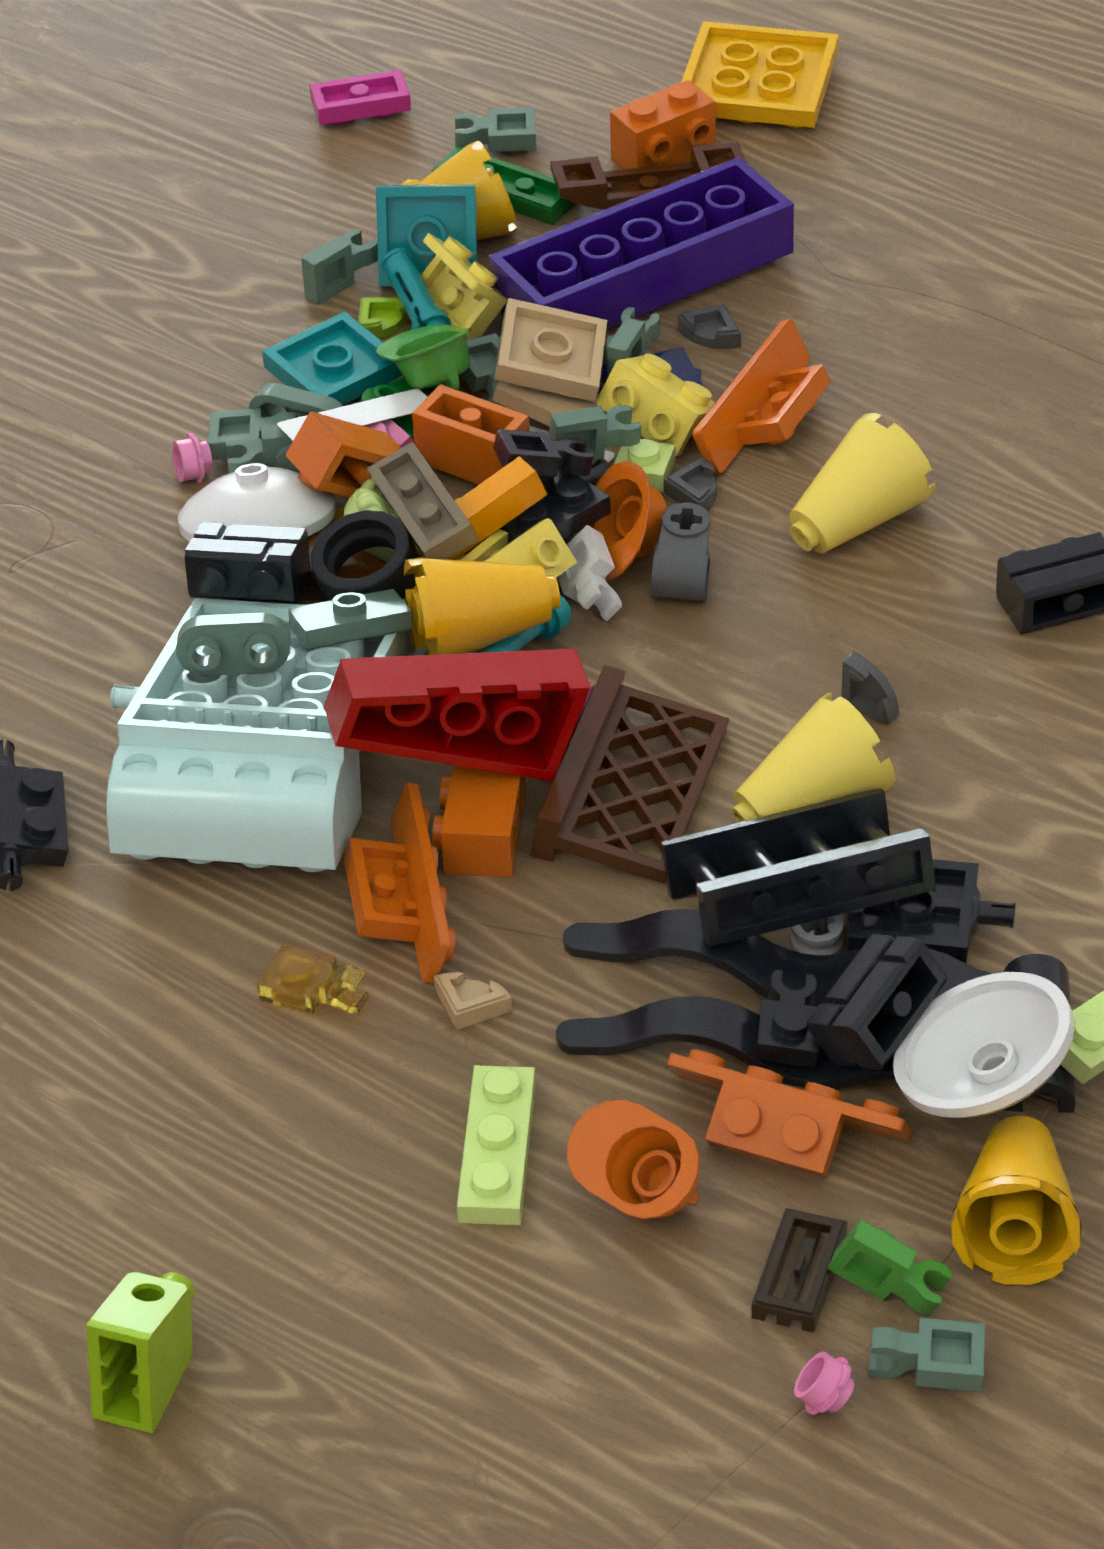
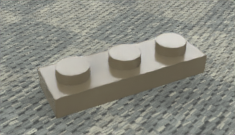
M413 441L366 468L374 484L397 518L406 527L424 558L449 559L479 540L472 525Z

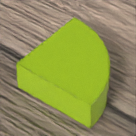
M361 298L358 323L378 339H383L396 333L409 320V316L399 298Z

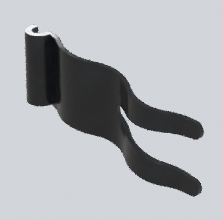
M692 909L664 910L619 923H576L569 926L563 934L564 949L568 954L575 957L609 962H631L665 956L691 958L727 971L766 999H768L770 980L775 969L783 970L782 983L792 990L803 988L806 974H812L817 982L812 1006H819V1004L825 1002V996L861 949L857 948L832 955L803 954L772 943L761 935L710 947L703 938L700 911ZM929 949L947 975L946 983L935 998L966 981L993 974L976 969L948 954ZM1028 954L1012 960L1005 967L1003 972L1030 973L1051 981L1063 992L1070 1005L1069 973L1066 966L1057 958L1045 954ZM684 996L663 999L616 1016L565 1020L556 1029L558 1047L562 1051L573 1055L620 1054L658 1043L691 1042L722 1050L749 1066H757L776 1072L784 1077L783 1083L805 1088L807 1082L839 1089L874 1080L895 1079L893 1070L894 1054L882 1070L862 1068L860 1065L856 1067L836 1065L829 1059L820 1045L816 1068L755 1060L759 1014L732 1002L711 997ZM1059 1065L1054 1074L1032 1094H1051L1058 1099V1113H1074L1076 1106L1074 1076L1062 1065ZM1025 1099L1001 1111L1023 1112V1101Z

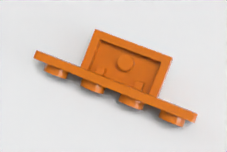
M792 319L779 322L693 430L692 435L697 448L703 458L712 464L715 474L723 473L744 445L759 443L777 445L788 440L794 434L795 427L805 414L815 407L818 397L831 382L823 364L806 367L810 361V356Z
M406 782L391 818L394 843L349 837L343 857L358 936L413 942L421 980L425 983L434 984V975H438L443 963H449L453 957L455 931L453 928L448 927L446 920L447 893L444 886H439L437 876L438 850L436 846L431 845L428 833L430 811L427 806L422 804L419 785Z
M691 1049L688 1057L670 1053L667 1066L677 1077L721 1089L705 1136V1140L710 1145L827 1178L843 1125L906 1143L910 1141L913 1130L906 1120L899 1118L901 1110L893 1105L873 1099H865L863 1107L840 1101L841 1092L812 1082H807L804 1090L783 1085V1076L757 1066H748L746 1074L724 1068L726 1061L723 1058L701 1050Z

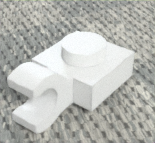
M586 525L567 544L577 563L559 575L558 580L564 595L580 603L586 610L595 604L600 611L602 619L608 621L622 607L618 594L605 581L607 575L615 566L603 534Z

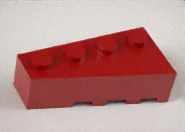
M576 649L344 658L340 660L324 708L334 744L338 747L553 781L591 687Z

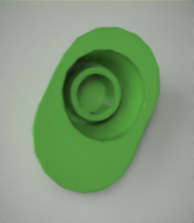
M443 324L412 329L383 342L377 347L376 354L380 358L393 361L408 385L413 389H426L430 387L436 389L441 384L458 390V376L470 367L471 360L466 334L471 329H462Z

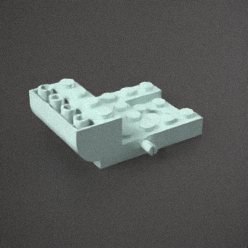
M195 598L140 687L114 684V687L111 689V707L113 709L124 708L126 710L117 723L119 745L111 764L107 788L106 810L110 853L129 854L136 859L142 860L169 857L186 859L196 864L222 861L242 863L251 868L276 865L298 867L306 872H320L326 869L335 870L344 853L349 837L352 836L362 815L360 750L335 746L324 704L341 659L408 656L410 651L409 630L308 650L290 628L288 608L304 606V604ZM270 613L283 620L290 631L291 641L288 659L279 669L269 673L199 676L187 671L180 664L176 655L177 636L181 626L189 619L200 615ZM257 643L252 646V649L258 653H266L271 650L264 643ZM199 646L195 649L198 654L203 656L214 653L213 649L208 646Z

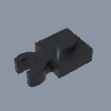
M497 429L493 446L503 467L520 456L541 476L557 477L558 470L572 475L588 476L590 475L594 460L593 453L585 452L586 440L565 438L561 441L552 440L548 433Z
M775 969L770 980L768 999L761 1000L755 1060L816 1068L819 1044L806 1027L807 1020L818 1007L812 1006L817 985L816 978L812 974H806L804 987L792 990L782 983L783 970Z

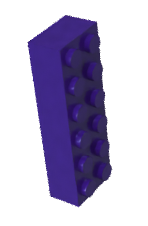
M737 157L488 256L489 271L498 278L494 287L507 299H516L608 320L607 328L621 323V314L628 307L635 308V317L794 253V204L740 157ZM506 304L504 305V307H503V308L501 309V311L499 312V313H501L503 316H504Z

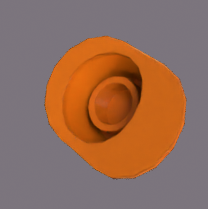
M632 461L618 462L608 468L596 485L598 489L610 496L611 514L589 525L603 534L615 566L607 575L606 582L620 576L632 564L635 558H643L653 550L659 541L662 516L665 510H667V504L662 494L649 485V479L643 468Z
M612 1100L598 1104L588 1109L574 1124L567 1141L568 1165L573 1177L588 1192L629 1216L645 1220L671 1216L682 1210L687 1204L695 1206L700 1200L696 1192L699 1181L700 1155L695 1141L682 1128L646 1107L627 1100Z

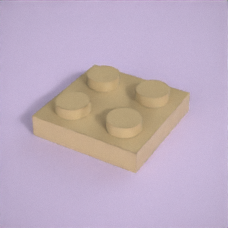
M508 298L503 317L494 380L595 402L600 384L608 320Z

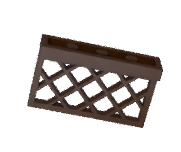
M604 665L538 814L531 855L553 862L557 850H561L665 884L666 875L663 854L659 861L637 854L631 845L653 839L662 852L661 841L685 836L727 731L729 718L624 686L623 682L626 671ZM627 708L650 714L655 722L634 727L625 713ZM692 727L711 733L709 739L688 744L679 730ZM665 735L674 749L654 755L645 743V740ZM631 745L640 759L618 765L610 751ZM684 762L693 774V777L673 782L664 768ZM649 772L659 787L638 793L628 778ZM615 783L624 797L602 803L593 789ZM669 800L678 815L657 821L647 806ZM634 811L643 826L622 832L612 817ZM598 821L608 836L593 840L574 832L577 827Z

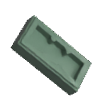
M394 589L367 594L347 592L336 595L331 601L288 608L289 626L308 650L412 629V611Z

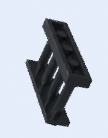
M882 788L661 841L668 895L673 899L697 893L703 938L710 947L936 890L930 836L922 828L890 835L885 791Z

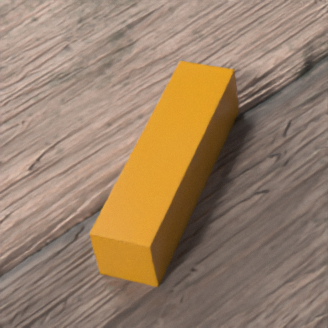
M520 456L455 501L472 525L479 540L447 560L458 559L547 495L536 470Z

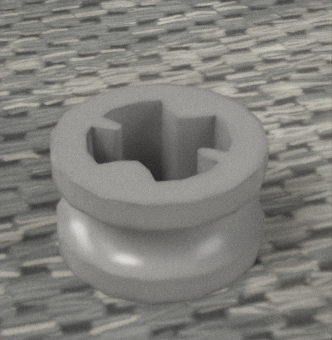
M842 914L792 926L791 946L793 951L812 955L839 954L843 950L844 945L843 932L845 922ZM815 931H820V935H815Z

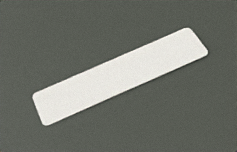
M412 389L318 413L364 426L412 414L427 396L419 389ZM308 415L282 421L277 425L293 441Z

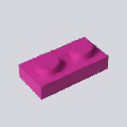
M401 69L309 84L311 102L319 125L330 123L339 125L355 119L374 116L389 117L398 112L411 111L410 93Z

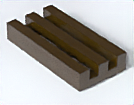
M789 1208L785 1209L751 1304L752 1319L764 1321L766 1314L777 1316L776 1324L789 1327L791 1320L802 1322V1330L815 1332L834 1276V1272L827 1268L836 1248L847 1236V1221ZM797 1227L805 1228L807 1230L783 1298L774 1297L773 1294ZM821 1233H828L829 1236L806 1303H800L798 1300Z

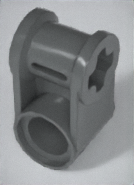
M689 502L678 503L665 510L662 516L658 549H655L653 558L651 598L706 602L710 567L708 540L711 520L710 514L700 505Z

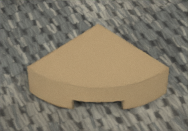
M447 972L434 975L435 992L456 1030L512 1012L511 996L499 983L490 980V984L479 980L464 978L463 972Z

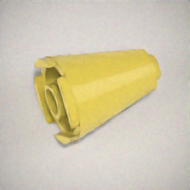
M877 413L864 414L853 424L789 513L791 523L789 527L790 535L802 549L825 553L923 504L933 495L936 490V482L928 486L925 477L932 471L931 465L918 444L903 428L896 423L886 428L875 422L882 416Z
M827 693L818 699L734 792L733 796L736 806L731 809L735 821L739 823L877 788H882L886 793L894 787L896 782L893 764L890 758L880 763L872 747L881 741L862 714L845 698L839 696L832 701V693Z

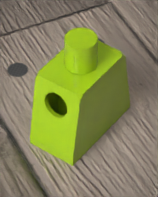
M139 1272L128 1273L87 1323L92 1419L151 1434L154 1433L191 1359L193 1351L191 1301L195 1296V1289L191 1281L185 1276L175 1272H167L160 1278Z

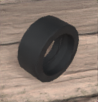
M364 510L347 514L331 523L316 539L310 554L312 572L327 601L333 600L336 595L347 592L367 594L388 589H394L403 600L406 597L405 590L415 587V574L404 575L405 560L419 558L418 552L401 520L384 511ZM373 547H385L394 550L393 556L387 564L370 576L358 579H344L337 576L340 567L347 559L361 550Z

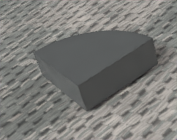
M725 304L677 314L678 330L690 341L717 349L741 347V332Z
M703 456L666 477L664 479V493L678 503L689 502L698 504L708 512L717 496V481L714 467Z
M853 651L842 662V697L848 700L859 712L889 725L899 714L898 701L894 690L875 665Z

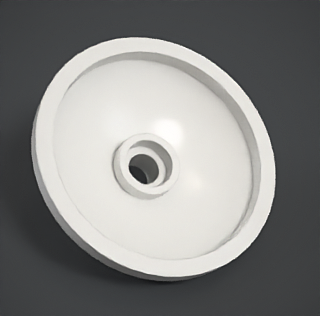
M260 463L246 464L238 467L235 472L215 479L194 494L178 514L179 531L182 537L189 542L191 538H194V533L201 522L223 523L228 527L231 524L306 528L307 534L310 536L323 529L334 519L337 513L336 498L333 493L319 492L310 488L299 479V473L283 468L267 467Z
M1001 972L966 981L935 998L895 1051L893 1060L895 1079L904 1096L912 1105L932 1115L951 1118H971L1001 1111L1030 1096L1057 1070L1067 1054L1073 1039L1075 1022L1072 1009L1063 992L1054 983L1035 974Z

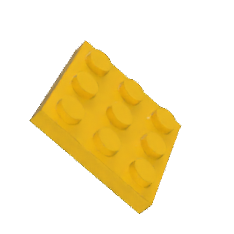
M703 21L681 82L690 80L716 101V118L738 120L746 124L760 122L785 125L789 128H815L838 54L839 34Z

